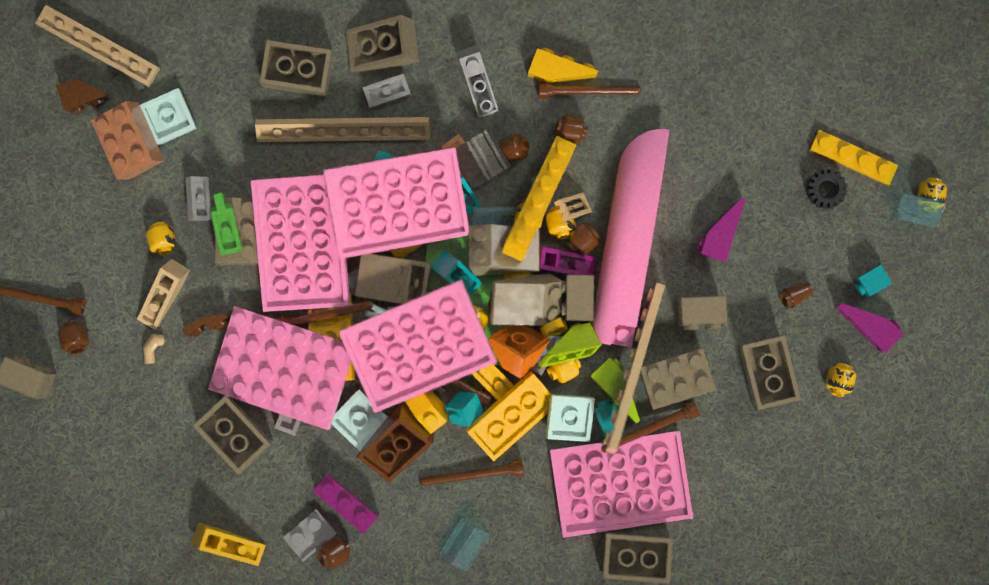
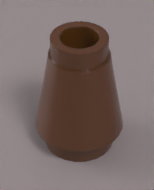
M808 282L784 288L783 292L779 293L780 301L785 308H794L813 294V288Z

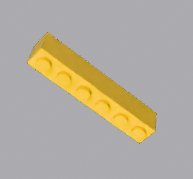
M556 136L502 253L521 262L523 261L572 157L576 144Z

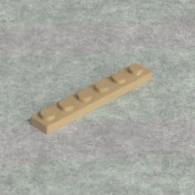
M45 5L35 23L39 27L150 87L160 70L154 64Z

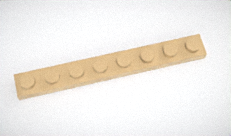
M429 117L256 119L255 121L257 142L430 140Z
M656 283L653 289L650 288L646 301H649L647 309H643L640 321H643L642 329H637L634 341H637L636 349L631 350L628 361L632 362L630 370H625L622 382H626L624 390H619L616 402L620 404L618 410H614L610 420V423L613 424L612 431H607L604 444L607 445L606 451L613 454L618 449L665 288L663 284Z

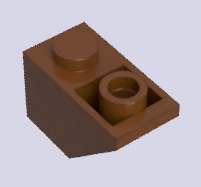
M77 78L56 85L63 109L73 115L84 112V108L91 105L93 108L100 107L105 104L106 100L110 99L109 95L104 91Z

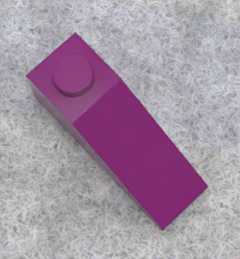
M739 199L704 237H700L697 249L700 250L699 255L719 262H726L746 199Z
M540 247V271L563 275L594 276L595 279L598 257Z
M843 303L835 306L880 353H886L904 335L900 331L901 326L893 319L890 321L888 318Z

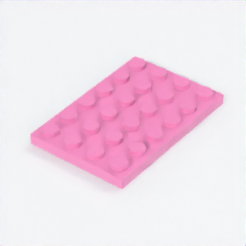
M455 148L323 170L339 258L470 235Z
M324 175L251 180L263 312L344 307L350 305L346 258H339Z
M462 280L339 331L375 413L497 362Z
M234 306L208 390L330 430L351 364V358L341 340Z
M680 431L643 436L618 447L614 454L601 451V446L604 442L550 450L563 538L693 518Z

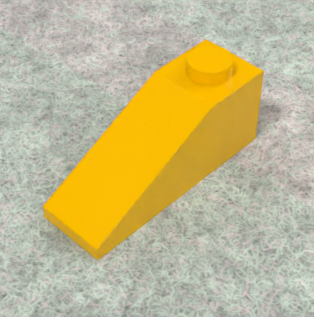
M432 390L405 400L415 418L430 434L448 420L449 415L445 408L446 405Z
M199 522L191 544L199 550L256 566L259 565L266 546L223 529Z

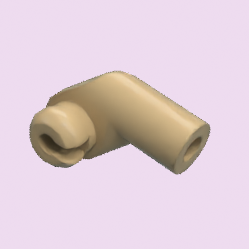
M152 334L144 343V364L155 363L154 350L157 346L164 344L163 335Z

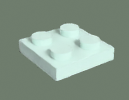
M179 88L140 105L158 146L197 129Z
M359 389L337 411L332 425L360 451L388 416L381 410L375 413L368 397Z
M551 394L545 437L547 439L590 442L595 399L593 397Z

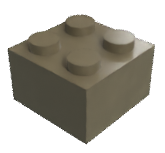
M567 275L565 280H562V295H565V302L561 304V317H565V321L572 322L593 321L594 276Z
M726 296L681 298L677 300L678 326H683L684 330H697L699 325H705V329L721 328L722 324L727 323Z
M13 355L12 358L5 357L0 367V384L35 399H46L57 375L51 372L52 368L43 364H31V359L21 355Z

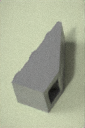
M475 45L456 52L478 118L498 112L497 103L477 46Z

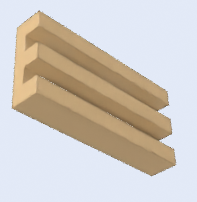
M583 192L554 202L555 206H560L561 208L558 210V213H563L564 217L561 218L563 222L592 212ZM578 199L582 201L568 207L565 204ZM583 206L585 208L584 210L572 214L569 213V211L581 208Z

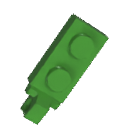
M224 193L214 194L216 206L211 207V216L221 256L243 251L232 204L226 203Z

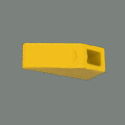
M537 48L528 72L529 77L542 82H548L549 84L596 78L598 70H595V66L588 63H583L582 65L576 63L572 57L554 55L555 52L548 48H542V50Z

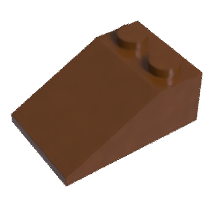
M401 404L384 420L357 454L356 458L390 483L433 444L434 432L430 434L415 418L412 411Z

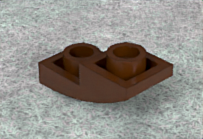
M225 313L210 315L189 324L182 331L187 337L194 336L196 338L205 331V326L211 331L215 329L220 331L228 325L227 320L230 317Z

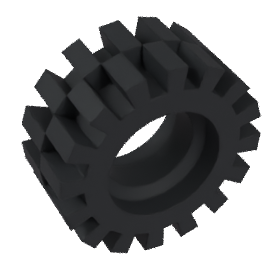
M823 169L812 175L806 187L807 197L810 198V202L817 205L816 207L823 209L834 208L841 204L848 192L846 190L848 184L844 182L846 180L845 177H841L840 172H834V169ZM829 181L834 185L835 191L831 197H824L820 194L819 185L821 182Z

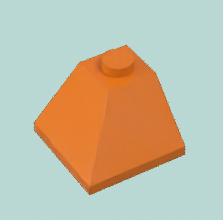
M505 325L489 337V343L502 368L518 378H522L533 369L550 338L543 337L540 332L528 325Z

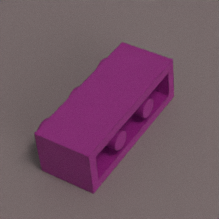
M330 473L313 490L316 495L363 534L379 516Z

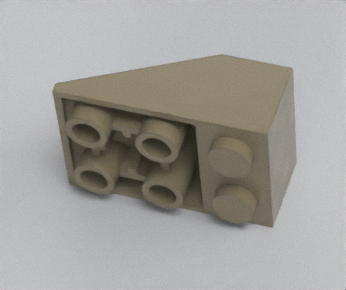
M377 254L360 255L355 296L401 304L424 296L427 290L430 263Z

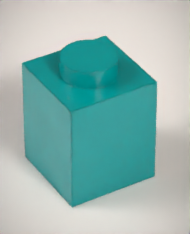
M882 265L872 268L855 279L857 283L855 284L856 290L861 296L864 295L866 298L892 284Z
M459 391L445 407L451 423L470 427L484 411L478 395Z

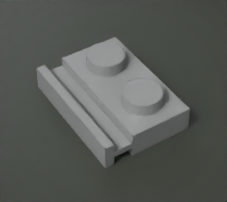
M316 509L286 534L283 539L304 562L319 549V545L322 542L331 539L337 532L319 510Z

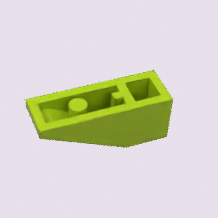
M576 323L572 325L569 331L540 361V368L592 356L602 344L591 323Z
M608 358L590 377L619 406L620 403L616 402L619 390H624L626 383L622 382L624 376L622 369L624 366L616 358L613 361ZM632 397L627 415L637 424L640 419Z

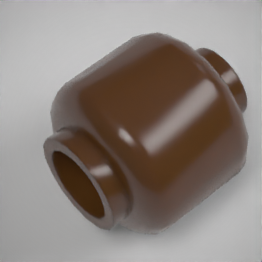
M564 115L562 119L558 118L555 135L577 145L581 139H586L588 127H584L585 123L582 118Z
M514 133L500 139L496 149L502 160L506 164L512 165L527 158L530 144L526 138H523L518 133Z
M581 223L569 232L568 238L570 241L567 244L574 253L579 251L580 254L586 255L598 246V238L600 236L590 223L588 225Z
M68 321L58 331L61 348L70 355L84 352L89 345L86 327L81 323Z
M333 537L322 542L317 551V558L323 567L335 569L347 563L349 553L351 552L350 545L346 540L343 541L339 537Z

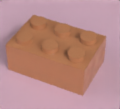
M125 101L91 120L117 180H129L164 161L139 102Z

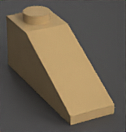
M173 259L163 265L157 274L137 320L156 330L181 290L190 270Z

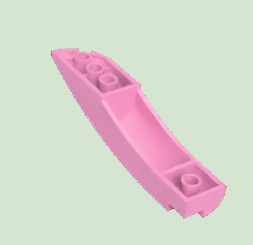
M655 129L642 133L628 144L619 161L593 309V321H591L595 333L603 344H615L632 347L651 250L669 129Z

